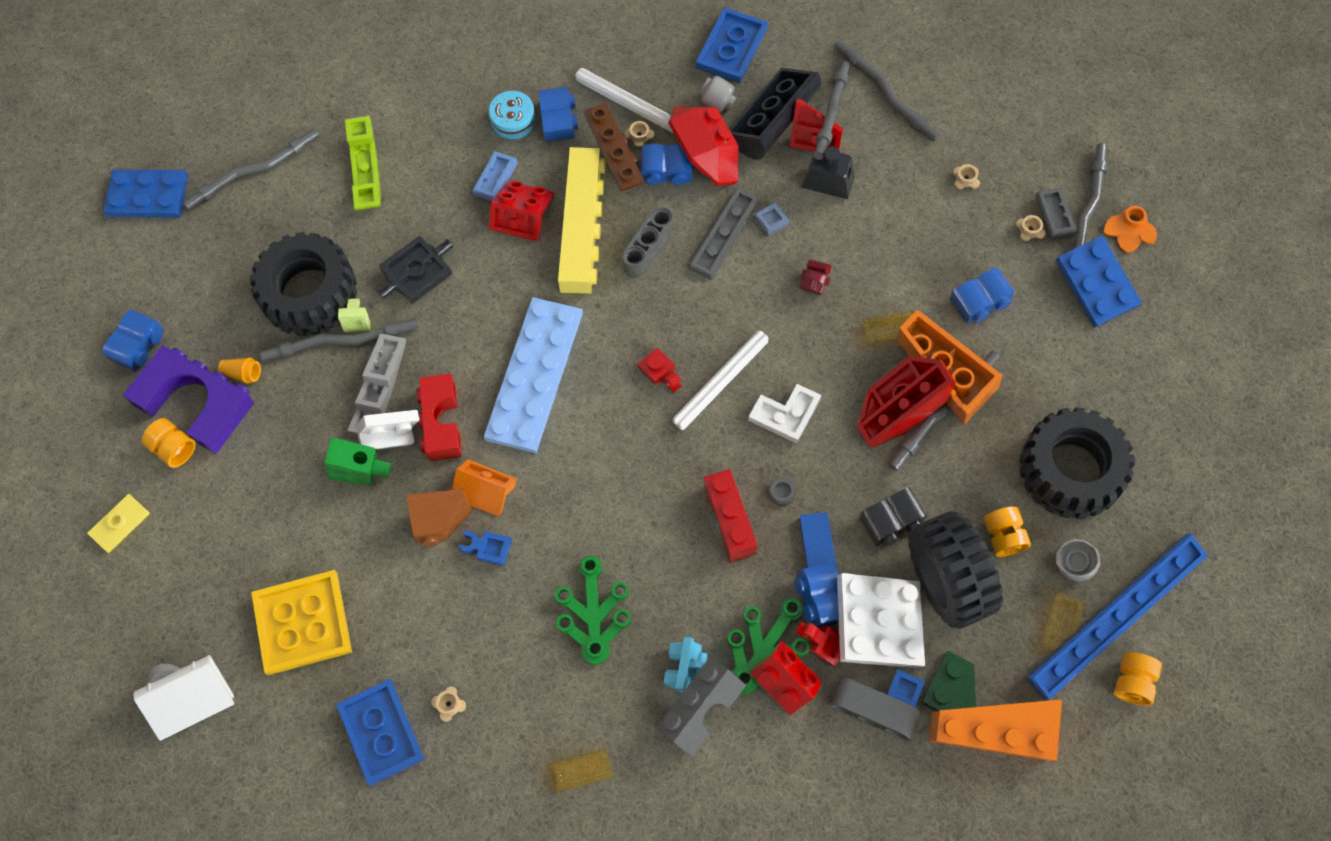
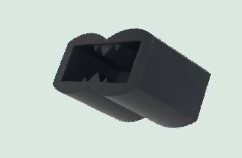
M908 487L868 507L861 512L859 518L874 544L879 546L883 543L886 547L899 540V534L906 531L910 532L915 525L924 522L927 515L911 488Z

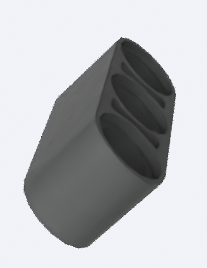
M666 207L655 208L624 250V271L628 276L633 278L642 276L672 235L673 214L671 210ZM659 222H666V224H662V225L657 224V223H659ZM652 241L653 243L645 244L644 242ZM633 260L640 261L636 264L630 263Z
M846 677L840 678L830 702V706L833 709L903 740H910L920 715V711L915 707Z

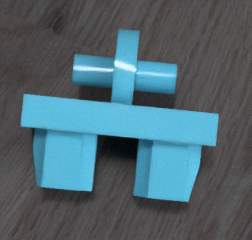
M684 637L683 642L670 644L669 658L672 661H680L678 670H667L665 672L664 684L666 686L676 689L681 693L684 692L707 661L708 654L701 653V644L695 643L691 637Z

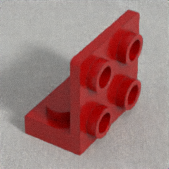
M518 181L507 182L490 203L489 230L538 241L541 235L542 214L554 199L555 193L543 187L526 186Z

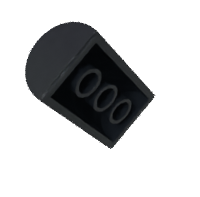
M780 68L729 129L738 144V151L751 159H762L793 122L797 99L808 103L820 89L821 78L819 73Z

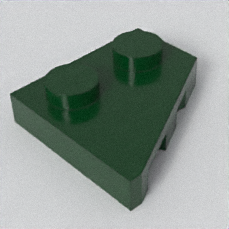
M947 651L921 704L935 711L976 707L974 664Z

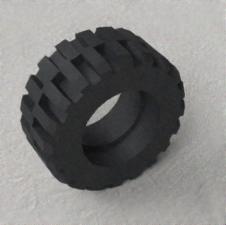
M305 232L295 233L296 236L292 237L288 234L283 236L281 241L277 243L273 241L269 244L270 248L267 251L263 250L258 256L259 262H254L252 267L254 274L250 276L251 292L265 317L276 328L280 327L283 332L289 334L292 330H294L296 335L304 336L306 331H310L312 335L318 334L321 328L325 327L328 330L334 327L332 323L336 320L339 321V309L347 308L348 299L356 298V276L342 248L338 244H334L332 239L326 236L321 238L320 234L312 232L309 235H306ZM306 270H319L326 273L322 284L313 293L299 298L283 295L287 282L294 275Z
M1075 407L1073 412H1070L1069 408L1059 409L1057 414H1048L1042 422H1038L1020 454L1019 462L1022 465L1019 471L1020 477L1026 478L1023 484L1026 491H1032L1035 494L1032 499L1037 504L1043 502L1047 505L1046 511L1052 514L1055 510L1061 512L1060 517L1068 519L1072 514H1075L1076 519H1086L1089 514L1094 517L1101 514L1104 509L1108 510L1114 505L1126 490L1134 474L1132 468L1135 465V456L1130 454L1133 450L1131 442L1124 440L1126 433L1121 427L1117 429L1113 426L1115 421L1107 417L1104 419L1099 416L1100 412L1095 410L1087 413L1085 408ZM1067 444L1084 448L1093 455L1100 469L1099 479L1093 482H1077L1067 478L1056 467L1052 457V450L1057 446Z
M948 511L915 525L908 535L911 560L914 563L916 575L919 577L920 584L926 592L929 602L932 603L934 610L941 616L943 622L951 628L962 629L997 614L1003 603V589L999 581L1000 576L998 571H996L995 562L989 554L985 541L981 539L978 530L972 526V522L965 518L962 513Z

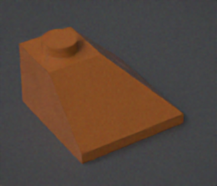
M463 489L407 495L413 537L422 546L432 547L438 545V542L446 541L472 513V506Z

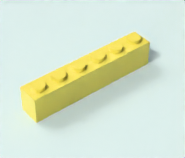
M570 147L558 276L561 293L591 294L592 284H597V269H593L594 262L599 260V246H595V240L600 239L601 225L597 224V217H602V202H599V195L604 194V180H600V176L605 174L606 160L601 158L600 148Z

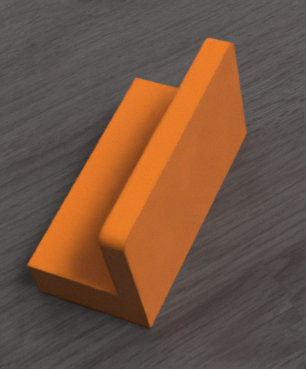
M467 459L456 469L452 490L463 489L471 506L499 516L502 514L505 498L514 489L517 478Z

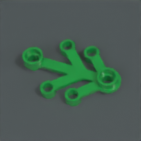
M587 556L579 564L580 573L586 579L587 608L572 596V592L568 587H559L555 592V599L558 604L566 606L588 624L589 636L574 626V621L570 615H560L556 620V625L561 633H567L582 646L581 653L586 662L592 665H599L605 662L610 655L609 643L623 628H627L631 623L629 612L620 609L613 616L614 622L600 634V624L620 601L628 597L629 589L624 582H616L612 586V593L599 607L597 578L602 573V565L597 557ZM590 562L596 565L593 570L585 569L586 564ZM623 587L626 591L623 595H617L615 593L616 589ZM562 592L569 594L566 600L559 599V595ZM625 615L628 619L625 623H619L617 621L618 616ZM569 620V627L562 628L560 626L561 621ZM594 645L601 647L600 652L597 654L590 652L591 647Z
M787 598L782 602L780 607L781 615L764 641L759 623L761 619L760 610L754 606L745 609L744 621L748 624L754 652L748 664L743 650L745 643L744 633L736 629L728 634V644L732 647L736 666L732 673L737 678L743 674L748 675L750 681L745 684L746 686L740 694L746 695L756 690L758 681L750 674L751 670L773 653L776 648L774 647L789 623L796 622L802 617L803 605L798 599ZM793 604L797 607V611L790 613L786 607ZM755 612L758 617L755 620H750L747 618V614ZM739 635L742 641L735 644L731 641V637ZM798 638L793 644L786 645L800 658L805 657L810 648L808 641L803 638ZM799 643L804 644L806 650L798 652L795 646Z

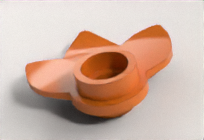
M1131 206L1125 209L1122 215L1110 217L1104 226V234L1117 237L1118 246L1125 253L1135 251L1141 241L1153 245L1157 238L1155 227L1147 221L1146 211L1139 206Z

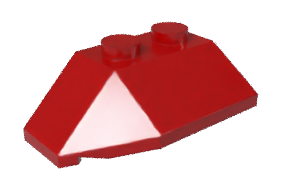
M706 106L675 107L668 124L689 162L702 174L711 178V182L715 186L736 184L738 182V144L718 109Z
M909 356L868 389L862 406L861 416L858 418L856 426L869 447H874L902 436L948 401L956 382L942 360Z

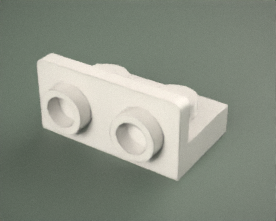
M411 410L363 416L356 425L359 444L373 447L376 450L412 445L414 443L412 427L419 421L418 411Z

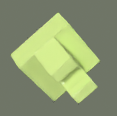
M348 299L347 308L339 309L338 319L344 332L370 331V319L366 309L359 308V299Z

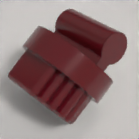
M809 260L807 270H802L800 276L802 281L799 288L822 295L825 286L828 287L830 278L827 276L831 272V265Z

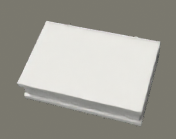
M210 655L196 662L193 661L192 664L153 683H148V685L134 692L136 704L160 741L234 705L232 700L234 695Z

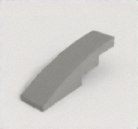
M380 333L362 375L364 382L355 401V414L347 430L349 437L358 438L356 425L363 416L384 414L386 412L406 344L405 338Z

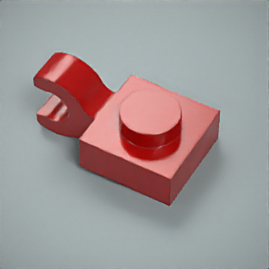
M658 348L654 349L637 364L638 369L653 384L657 385L662 381L673 393L682 387L679 383L681 378L673 372L675 364Z
M800 622L795 632L813 643L809 651L828 666L836 667L840 659L839 634L829 626H822L819 630L812 623L806 625Z

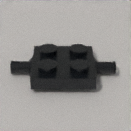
M419 235L379 265L381 271L388 277L389 282L377 290V292L385 299L396 290L413 304L453 274L451 268L442 258V255L454 248L453 245L446 239L435 248L427 244Z

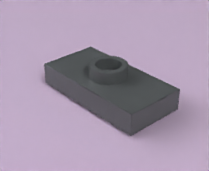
M1062 188L1036 192L1035 199L1050 240L1075 235L1077 229Z

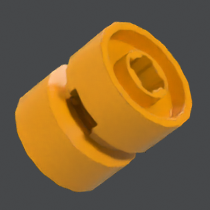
M160 418L149 425L141 441L145 448L158 455L159 459L171 468L183 465L191 457L196 446L195 440L183 431H179L176 425L166 418Z
M1018 507L1002 508L984 516L983 520L989 535L994 536L991 539V544L996 557L1018 554L1031 547L1027 531L1021 528L1024 522Z
M1135 652L1124 653L1119 668L1123 675L1119 676L1116 681L1114 695L1121 700L1136 705H1153L1156 694V686L1153 683L1159 681L1162 663L1145 654Z

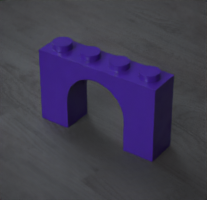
M162 345L122 396L135 408L154 417L168 397L178 388L191 384L206 387L208 390L207 404L186 433L195 440V443L217 454L253 406L254 402L249 396L250 391L239 383H236L235 386L228 382L229 379L217 371L214 374L207 371V366L200 361L194 359L192 362L186 359L187 356L179 349L174 347L170 350Z

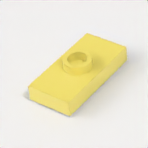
M128 494L87 534L105 551L110 553L150 513Z

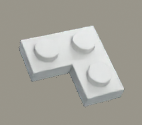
M798 384L785 406L760 395L749 415L748 421L797 444L821 400V395Z

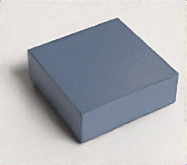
M776 202L754 214V219L767 236L789 225V219Z

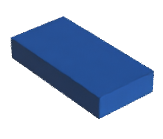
M828 513L800 515L799 520L807 568L832 562L836 566Z

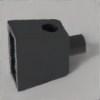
M828 147L821 160L813 156L802 188L848 199L855 178L852 157L840 153L836 147Z

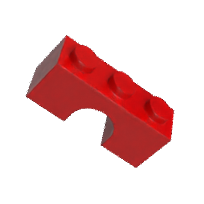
M452 374L419 378L420 388H416V398L418 404L422 406V412L418 413V423L420 429L423 428L424 437H420L421 452L426 453L429 461L462 457L460 431L457 424L438 422V418L443 411L458 408L456 384Z
M731 469L704 476V490L711 510L715 512L721 539L729 562L756 555L757 542Z

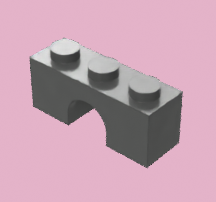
M709 657L656 729L693 757L710 734L703 726V718L707 710L715 704H722L729 709L746 685L729 669Z

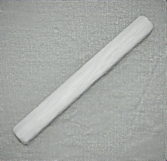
M580 68L576 72L577 82L673 133L668 124L670 114L584 68Z
M757 331L673 418L674 425L680 430H684L768 343V336L762 331Z

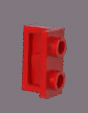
M784 642L779 643L773 653L754 666L750 672L789 715H792L813 700L822 685L817 675L812 670H809L797 657L796 653L788 648Z

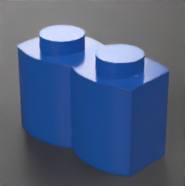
M568 87L538 90L545 142L575 138L574 130H578L577 115H572L571 109H576L574 94H569Z
M648 144L642 146L641 175L643 182H647L650 185H658L661 182L668 181L676 185H683L692 181L693 164L689 162L680 144L668 146Z
M996 267L955 288L952 291L950 300L966 323L972 321L978 323L987 318L990 311L995 309L1001 311L1012 303L1011 300L1015 291Z
M130 309L119 322L117 330L106 341L102 353L109 360L136 372L139 367H142L147 362L149 350L161 341L163 327L156 320Z
M833 562L804 568L796 575L794 581L796 592L798 595H801L805 602L803 608L804 617L807 622L814 624L817 628L839 623L837 576L839 573Z

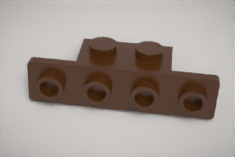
M607 103L585 110L586 120L619 190L625 191L642 185L644 183L643 177L637 167L636 156L633 152H630L626 135L620 132Z

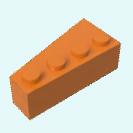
M918 309L899 328L898 342L909 356L940 359L947 367L956 383L946 404L964 426L999 389L1003 375Z
M1062 700L934 711L931 714L928 742L1044 761H1057Z

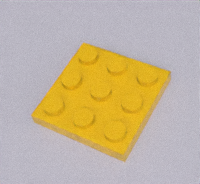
M335 570L251 592L264 673L266 675L352 653L338 574Z

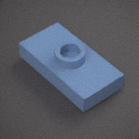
M494 151L472 190L473 195L492 201L510 179L518 164L517 159Z

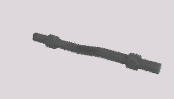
M841 39L835 43L834 47L847 57L846 60L854 67L857 65L877 82L890 106L911 122L910 125L918 132L921 130L934 142L939 139L941 133L927 123L928 119L921 114L917 115L896 97L884 74L866 61L861 52L857 49H852Z
M847 61L841 62L839 70L835 73L832 81L833 89L828 102L825 120L815 140L817 145L813 156L818 160L823 159L826 147L830 145L832 140L831 131L836 118L838 103L842 90L848 82L847 74L850 63Z
M313 128L300 138L295 137L289 141L288 146L265 161L232 168L209 185L205 183L199 187V191L183 201V204L190 210L206 199L208 201L216 196L215 192L238 177L271 170L294 153L299 154L305 150L306 145L320 137L319 133Z
M1099 143L1096 147L1095 160L1091 166V174H1093L1091 195L1078 219L1075 246L1071 250L1086 244L1088 222L1101 200L1103 176L1107 173L1108 165L1105 161L1107 145L1104 143Z
M416 318L399 323L393 321L384 324L385 327L356 336L320 333L294 342L290 340L281 342L277 347L260 351V356L264 362L280 356L284 358L295 355L297 351L320 344L359 346L378 340L380 333L398 337L399 333L419 327Z
M991 351L984 361L993 367L1000 356L995 351ZM946 403L924 419L910 438H905L900 445V451L889 463L892 469L898 471L907 458L916 453L919 449L918 444L938 420L953 412Z

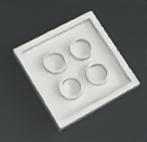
M845 573L838 575L840 662L909 668L924 667L920 581Z

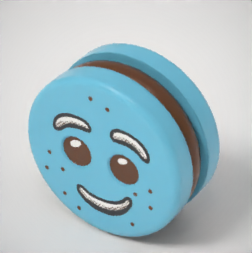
M506 91L500 93L489 105L488 113L494 132L502 138H522L529 134L535 126L536 116L533 103L522 92Z

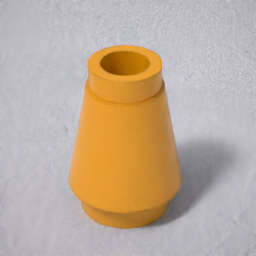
M253 358L228 359L220 361L218 372L226 377L250 384L259 379L261 366Z

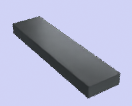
M736 188L690 263L689 270L710 280L713 279L759 203V197Z

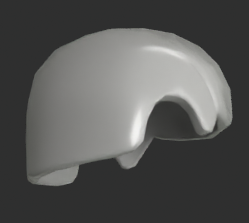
M1073 539L1064 542L1056 553L1057 569L1060 574L1070 581L1082 582L1089 580L1097 573L1100 567L1098 549L1085 540Z

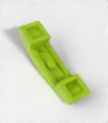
M370 116L345 119L354 184L352 186L354 209L356 211L381 207L378 160Z

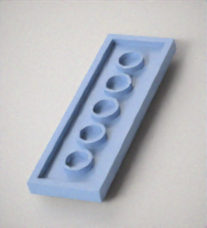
M532 297L484 434L485 441L537 453L583 314L582 309Z

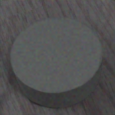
M780 477L771 482L769 497L774 504L787 506L794 501L797 489L792 480Z

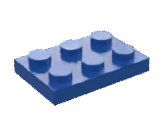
M724 7L696 60V68L741 83L768 29V22Z
M112 169L103 213L106 217L180 218L188 174L186 170Z
M1103 235L1059 256L1055 260L1094 328L1142 304Z
M391 679L385 680L336 704L369 786L425 760Z

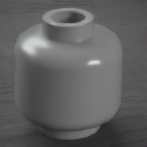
M715 76L712 79L708 77L699 92L701 103L706 107H716L719 113L725 108L730 110L737 98L733 95L735 87L719 76Z

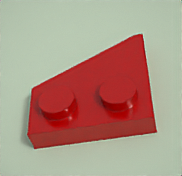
M801 99L796 101L789 147L815 151L817 145L815 142L818 131L822 129L825 116ZM834 123L831 131L832 140L828 147H836L840 150L843 128Z

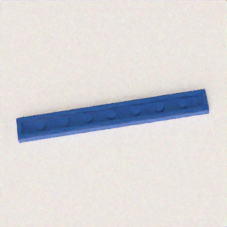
M1191 533L1185 534L1025 678L1043 701H1049L1208 556Z

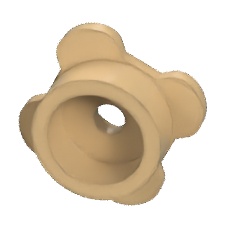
M636 121L625 131L627 139H631L634 142L635 147L640 148L644 146L648 139L654 138V131L649 130V126L645 122Z
M965 164L954 169L953 174L956 176L954 185L957 189H963L964 187L976 189L979 187L980 181L977 179L978 169L976 167Z
M1029 215L1024 219H1019L1016 223V227L1021 232L1020 238L1025 242L1033 238L1042 239L1046 234L1045 230L1042 229L1043 222L1038 216Z
M447 687L445 691L433 697L431 705L437 708L440 712V719L444 722L450 721L453 715L457 712H463L466 708L465 701L460 700L455 687ZM451 702V706L447 707L446 703Z

